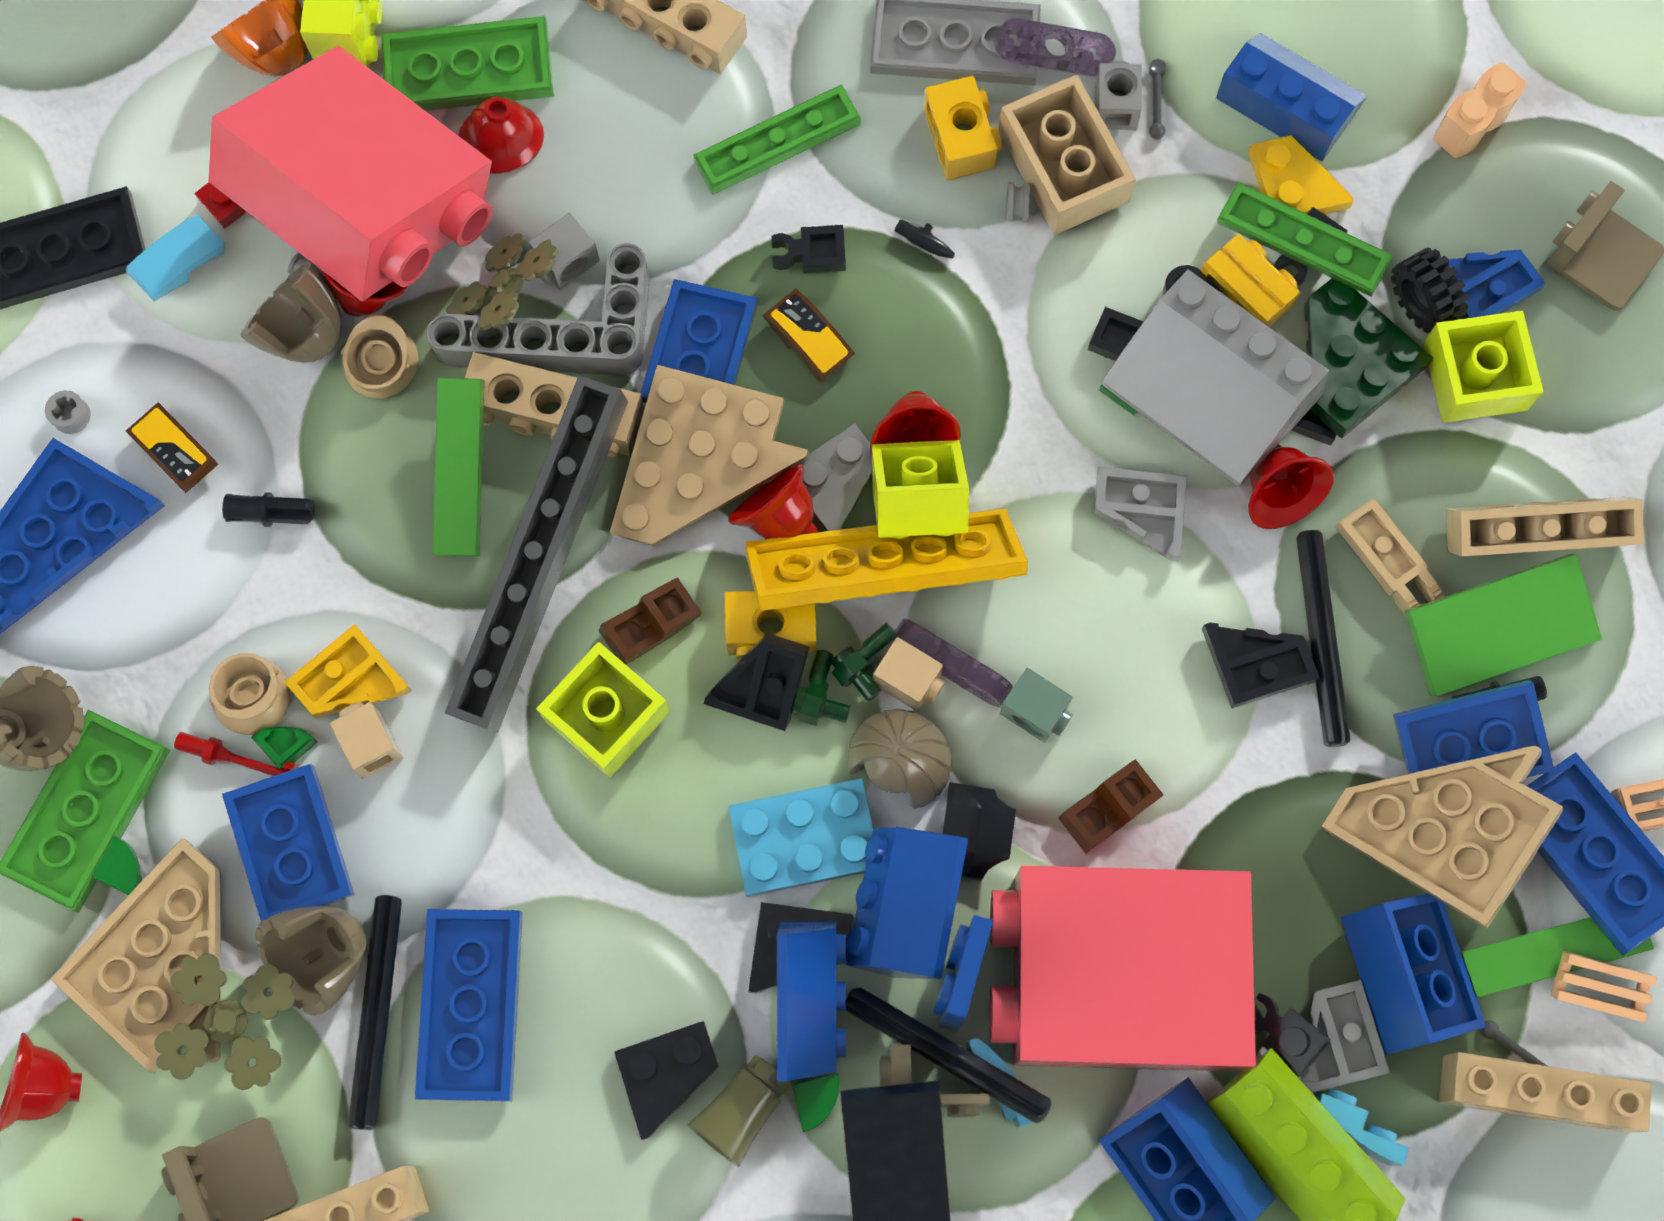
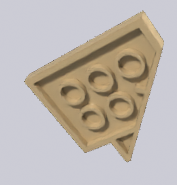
M657 365L610 534L656 546L806 460L809 455L807 449L774 441L785 403L784 398Z
M1534 745L1346 788L1321 827L1324 831L1487 929L1562 814L1563 806L1523 784L1542 754L1541 748Z
M182 838L50 979L148 1072L155 1073L159 1069L156 1061L160 1054L155 1049V1040L160 1033L172 1032L175 1025L179 1023L187 1024L191 1030L202 1029L206 1032L204 1020L211 1006H204L199 1002L193 1006L183 1004L181 1001L182 994L176 993L171 989L170 979L175 972L181 970L180 964L185 957L191 956L197 959L205 953L213 954L218 958L220 963L219 970H221L220 869L188 840ZM203 977L198 978V985L203 983ZM219 987L220 998L217 1002L221 1001V987ZM209 1037V1044L204 1051L207 1053L210 1062L216 1063L221 1058V1043Z

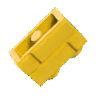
M1237 234L1221 250L1210 257L1201 269V272L1230 300L1270 328L1294 307L1301 293L1297 289L1296 280L1288 271L1284 269L1278 271L1267 260L1264 248L1254 240L1247 241L1241 234Z

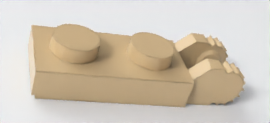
M1372 498L1336 524V529L1389 596H1393L1395 604L1405 616V610L1420 605L1405 586L1413 580L1418 591L1428 602L1445 597L1444 591H1442L1441 587L1438 586L1435 579L1428 572V565L1376 499Z

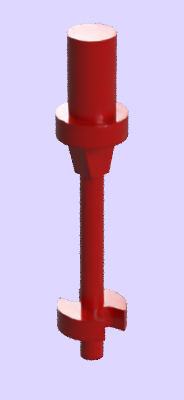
M180 732L174 742L175 749L199 756L203 763L211 766L216 762H232L272 776L298 768L297 764L286 762L283 769H279L234 754L222 746V740L214 737L205 740Z

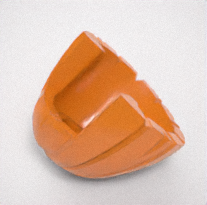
M264 0L250 9L248 15H241L212 35L211 38L225 53L253 71L270 76L286 75L297 69L308 54V48L300 34L303 1Z

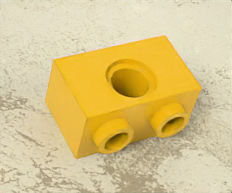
M974 75L925 87L924 111L946 181L995 169L997 152L1002 151L1001 138L998 128L996 126L990 127L987 115L990 114L988 97L984 89L978 90ZM959 124H967L971 126L972 129L963 131L956 128L955 126Z
M755 591L725 592V631L728 655H736V658L740 660L765 635L759 627L768 618L779 619L784 624L781 631L773 635L809 646V652H817L816 603L792 606L785 609L760 611Z

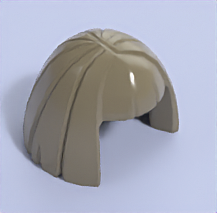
M308 261L305 265L303 264L295 270L284 283H281L273 291V297H268L256 310V314L246 323L241 332V337L262 351L290 361L300 363L316 362L328 355L338 342L341 333V316L332 290L319 269L311 261Z
M38 666L21 667L0 687V765L19 771L47 769L64 761L67 756L71 755L72 749L78 745L82 736L79 732L84 730L83 708L77 707L80 703L77 693L72 686H66L67 681L58 673L55 674L50 669L44 671V667Z
M904 709L884 710L883 713L877 712L869 716L862 722V725L857 727L849 744L848 767L850 774L854 775L865 768L869 780L879 789L899 794L908 792L910 794V805L913 809L924 807L934 801L936 796H940L950 778L952 755L945 735L936 725H933V722L916 712H907Z
M330 906L301 907L272 915L258 924L259 927L256 928L255 933L256 940L260 942L257 948L263 964H273L279 969L280 974L288 973L292 976L293 985L290 989L294 992L296 998L294 1006L298 1009L303 1008L304 1013L313 1016L324 1014L339 1001L356 976L366 951V936L358 919L345 910Z

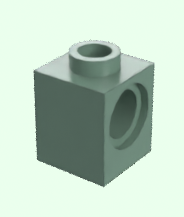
M1027 667L1003 702L999 714L1045 743L1052 732L1060 736L1074 713L1067 710L1073 696Z

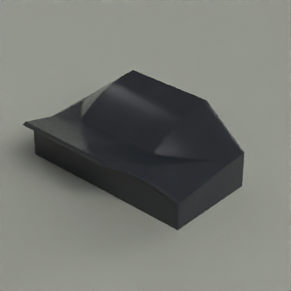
M949 782L942 834L968 839L961 878L982 881L990 868L1010 859L1016 809L1001 801L994 789Z

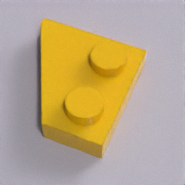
M1291 135L1250 145L1248 154L1261 193L1305 214L1312 207H1315L1323 214L1350 209L1353 203L1352 195Z
M355 624L284 682L316 719L340 713L344 708L354 703L363 702L366 704L370 701L377 703L407 695L412 691Z

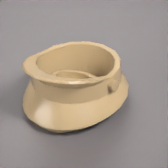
M371 315L359 321L350 332L346 345L341 350L346 381L355 392L367 398L385 399L400 393L409 385L418 368L419 356L414 341L395 320L385 315Z
M240 653L230 656L221 662L211 675L209 683L211 699L209 703L217 719L227 729L239 734L254 735L265 728L275 726L282 720L290 704L291 690L284 683L287 680L286 675L275 663L253 653Z

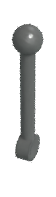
M1161 59L1153 60L1148 70L1149 74L1153 77V125L1149 128L1150 136L1153 139H1161L1166 132L1165 126L1162 124L1161 77L1165 73L1166 64Z
M1492 1020L1484 1021L1486 1027L1480 1029L1484 1037L1496 1039L1527 1063L1547 1066L1499 1031V1026L1496 1022Z

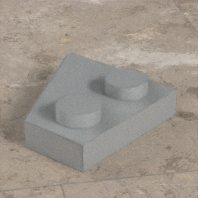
M853 424L811 452L806 460L797 464L803 466V483L807 487L813 501V516L824 531L842 529L853 508L855 509L860 500L864 487L872 478L871 443L856 424Z
M1099 467L1096 478L1093 514L1167 559L1178 562L1181 558L1187 476Z
M1361 980L1315 991L1309 1022L1328 1036L1331 1041L1300 1079L1309 1091L1314 1093L1390 1073Z

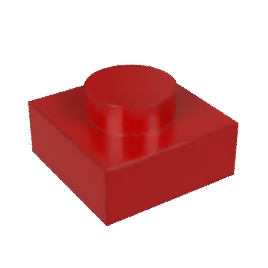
M209 182L194 193L199 202L224 229L247 212Z

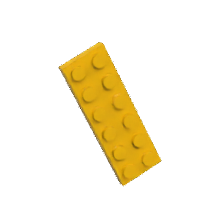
M1006 508L969 513L968 533L953 534L946 537L920 535L909 536L903 539L891 537L878 538L877 525L802 534L794 537L745 542L746 559L760 611L785 609L787 607L814 603H829L859 597H874L876 595L904 591L913 592L941 586H958L986 580H1003L1009 577L1027 575L1028 569L1027 557Z

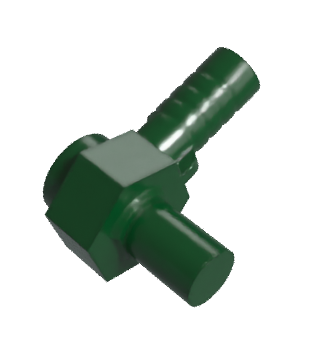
M886 622L863 642L859 650L855 651L852 646H849L837 654L831 661L835 668L831 673L841 686L848 687L853 683L867 702L873 700L881 693V690L868 675L867 671L876 661V653L898 636L897 633Z
M817 650L808 676L810 685L808 688L799 687L792 710L793 713L800 714L799 721L817 726L822 716L846 723L851 707L850 705L827 699L829 685L826 679L834 656L826 650Z

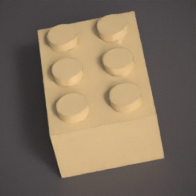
M1078 74L1001 107L998 126L1000 137L1025 183H1030V192L1054 235L1130 202L1136 178Z

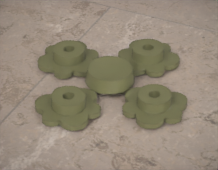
M520 233L512 237L505 236L485 256L487 261L485 268L488 272L498 271L492 278L491 283H489L488 289L478 281L471 283L468 287L459 289L454 294L452 303L447 307L446 313L475 315L483 306V299L488 293L492 300L480 312L482 317L478 322L479 328L485 331L491 327L496 329L505 326L514 318L519 308L517 299L519 297L518 292L523 286V278L526 281H530L534 277L541 278L549 273L554 266V258L559 250L551 240H545L537 248L530 249L524 256L525 260L517 268H512L521 257L523 251L521 246L525 238Z
M210 953L202 954L197 959L191 956L185 957L180 964L181 970L171 976L170 986L174 992L182 994L181 1001L187 1006H193L197 1002L204 1006H211L204 1020L206 1032L202 1029L191 1030L187 1024L179 1023L175 1025L172 1032L160 1033L155 1040V1049L160 1054L156 1061L158 1068L170 1070L172 1076L176 1079L184 1080L189 1078L194 1073L195 1067H202L207 1063L208 1055L204 1050L209 1044L210 1037L220 1043L233 1042L231 1045L232 1056L226 1058L224 1068L227 1072L232 1073L231 1081L234 1087L239 1090H247L254 1084L260 1087L268 1085L271 1081L270 1073L276 1071L281 1065L280 1054L274 1049H269L270 1042L265 1037L260 1036L252 1040L248 1037L240 1036L247 1027L248 1018L246 1012L251 1014L260 1012L263 1018L270 1020L276 1017L278 1010L287 1011L293 1007L296 998L294 992L290 989L293 985L292 976L288 973L280 974L279 969L273 964H264L258 968L256 976H248L244 980L243 988L247 993L242 998V1005L232 1000L217 1002L220 998L219 987L225 985L227 981L225 972L219 970L220 963L218 958ZM203 977V983L198 985V978ZM272 989V995L267 997L266 991ZM182 1047H186L187 1049L184 1055L180 1054V1049ZM255 1058L256 1065L251 1067L249 1065V1062L251 1059Z

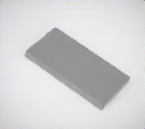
M876 0L870 73L953 80L974 75L975 81L1035 85L1041 4L987 0Z

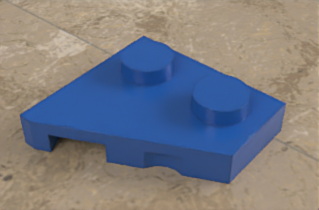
M1521 249L1500 251L1493 255L1484 252L1467 253L1464 258L1449 259L1448 266L1456 268L1458 273L1455 276L1458 280H1463L1465 285L1461 290L1468 295V300L1465 301L1468 304V310L1465 311L1466 314L1461 319L1501 314L1541 291L1546 284Z

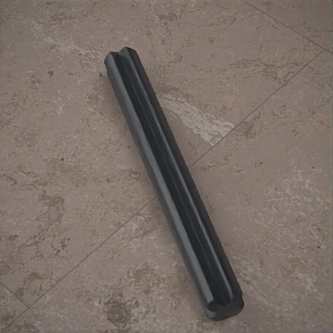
M1305 530L1299 532L1296 541L1312 659L1320 677L1316 681L1323 741L1327 747H1341L1350 742V732L1323 536L1319 530Z
M379 895L375 898L348 1118L349 1128L357 1130H372L376 1126L402 907L401 899L393 895Z
M860 987L853 988L848 993L846 998L847 1012L899 1043L911 1045V1050L981 1092L989 1094L991 1098L1033 1123L1042 1122L1048 1115L1052 1102L1047 1096Z

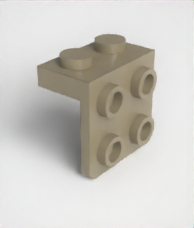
M1610 181L1601 194L1592 190L1576 211L1583 216L1576 225L1568 221L1552 242L1559 248L1546 265L1611 310L1617 311L1627 303L1663 256L1664 247L1611 210L1625 190L1613 181Z
M891 1045L888 1050V1056H881L880 1086L911 1083V1045ZM940 1094L941 1108H947V1117H975L979 1115V1107H985L990 1104L989 1094Z
M258 1117L195 1147L179 1146L161 1154L166 1166L161 1171L164 1184L170 1194H176L182 1209V1213L178 1215L179 1221H264L294 1207L298 1203V1192L272 1124L267 1118Z

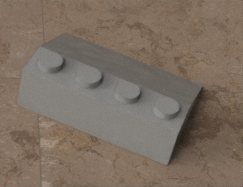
M1187 269L1157 302L1102 379L1101 385L1240 487L1323 395L1330 370Z

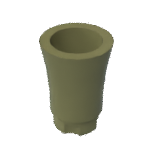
M755 1055L746 1068H741L722 1092L687 1125L720 1155L735 1166L740 1167L752 1142L767 1119L781 1103L780 1097L787 1091L791 1083L789 1081H777V1069Z

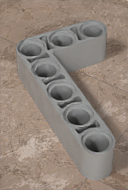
M631 243L619 244L609 252L601 322L514 317L503 327L496 329L491 327L483 331L478 326L481 315L443 314L435 317L429 323L426 331L427 339L438 360L444 365L453 367H468L473 352L552 372L608 375L631 374L639 368L643 359L650 282L645 254L640 247ZM627 265H634L638 267L637 270L631 274H622L619 272L623 267ZM630 304L635 307L627 314L615 312L621 305ZM450 335L459 336L455 343L447 346L441 345L444 338ZM490 338H502L501 342L495 347H483ZM540 339L545 341L544 345L537 350L526 349L527 345L533 340ZM576 342L588 343V346L581 352L569 351L572 344ZM619 344L631 346V349L624 354L618 355L611 352Z

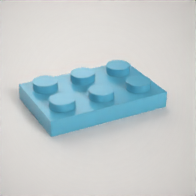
M862 778L728 806L746 897L863 874L865 872L867 863L865 849L868 840L872 836L873 826Z

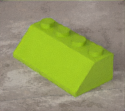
M1272 1048L1256 1060V1067L1242 1071L1207 1101V1104L1251 1165L1300 1221H1396L1406 1198Z

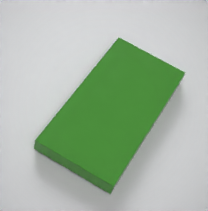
M545 16L381 34L384 80L425 111L479 105L492 97L508 98L514 101L554 97L548 27Z
M1568 554L1405 610L1430 695L1435 697L1602 640L1577 554Z
M89 709L84 716V730L79 732L82 736L78 745L72 749L71 755L55 766L0 861L1 875L78 913L97 882V879L92 877L114 837L122 838L171 751L167 747Z

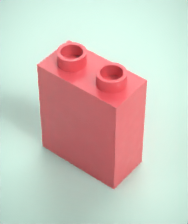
M339 45L212 117L208 182L362 302L393 281L400 287L411 285L425 272L434 253L452 241L461 247L471 244L482 234L492 216V206L484 200L492 161Z
M1021 865L1014 878V890L991 891L990 919L993 920L990 931L991 947H1014V985H991L989 1038L990 1043H1013V1065L1239 1072L1256 1067L1251 871Z

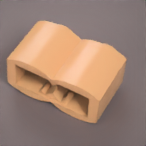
M1505 63L1492 66L1483 73L1474 89L1462 93L1452 102L1436 130L1433 140L1455 159L1469 154L1477 147L1485 132L1497 128L1505 121L1522 94L1526 81Z

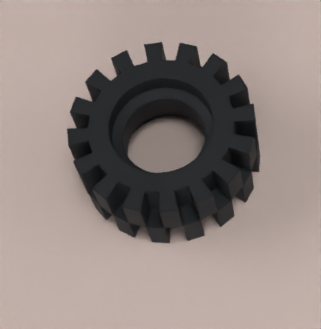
M1425 248L1398 263L1391 271L1394 274L1391 276V282L1396 285L1393 291L1401 299L1398 301L1400 307H1405L1408 319L1414 318V325L1418 329L1422 327L1423 332L1426 333L1431 332L1436 323L1457 320L1466 314L1465 311L1468 310V304L1465 302L1468 300V295L1461 290L1465 285L1463 280H1458L1455 276L1458 271L1455 267L1450 268L1448 266L1450 260L1446 256L1440 257V251L1436 249L1431 250V248Z

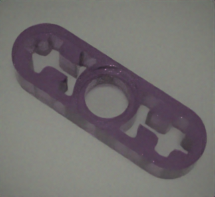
M1011 18L1005 21L994 40L997 53L1006 61L1088 76H1097L1099 64L1112 62L1116 55L1113 41L1105 34L1021 18ZM1011 34L1017 36V42L1021 43L1020 46L1014 45V40L1009 37ZM1034 37L1037 38L1036 44L1032 41ZM1048 39L1059 41L1065 48V54L1061 56L1053 55L1047 50L1045 41ZM1090 48L1096 50V56L1101 57L1100 60L1094 59L1093 53L1089 51ZM1074 52L1079 53L1077 57L1073 56Z
M902 619L895 629L897 637L943 664L942 676L993 706L1001 707L1013 688L1012 684L1002 675L917 623L908 619Z

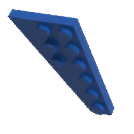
M52 438L0 510V634L165 505L156 497L57 439Z

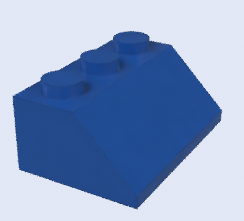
M1260 33L1244 44L1224 72L1216 99L1280 137L1291 135L1313 157L1323 162L1366 100L1367 95Z
M902 827L873 829L872 836L868 840L865 849L867 863L863 882L859 885L856 893V904L858 907L854 927L850 931L846 943L848 951L847 966L892 978L942 980L968 839Z
M1426 893L1382 903L1340 917L1345 930L1346 941L1351 948L1385 1055L1431 1044L1486 1027L1443 902Z
M780 922L777 933V1081H791L836 1072V1058H846V1029H836V1010H846V982H836V963H846V934H836V922Z
M1189 1077L1155 1098L1099 1139L1103 1148L1155 1221H1254L1276 1199Z

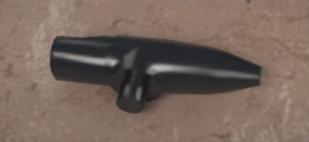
M903 219L897 223L894 232L904 236L912 244L940 257L953 259L955 253L948 245L931 233L932 225L926 223L924 228L916 227Z

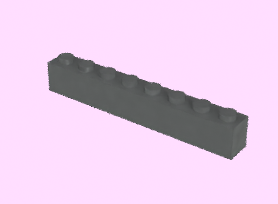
M578 375L445 714L484 729L499 732L629 402L621 389Z

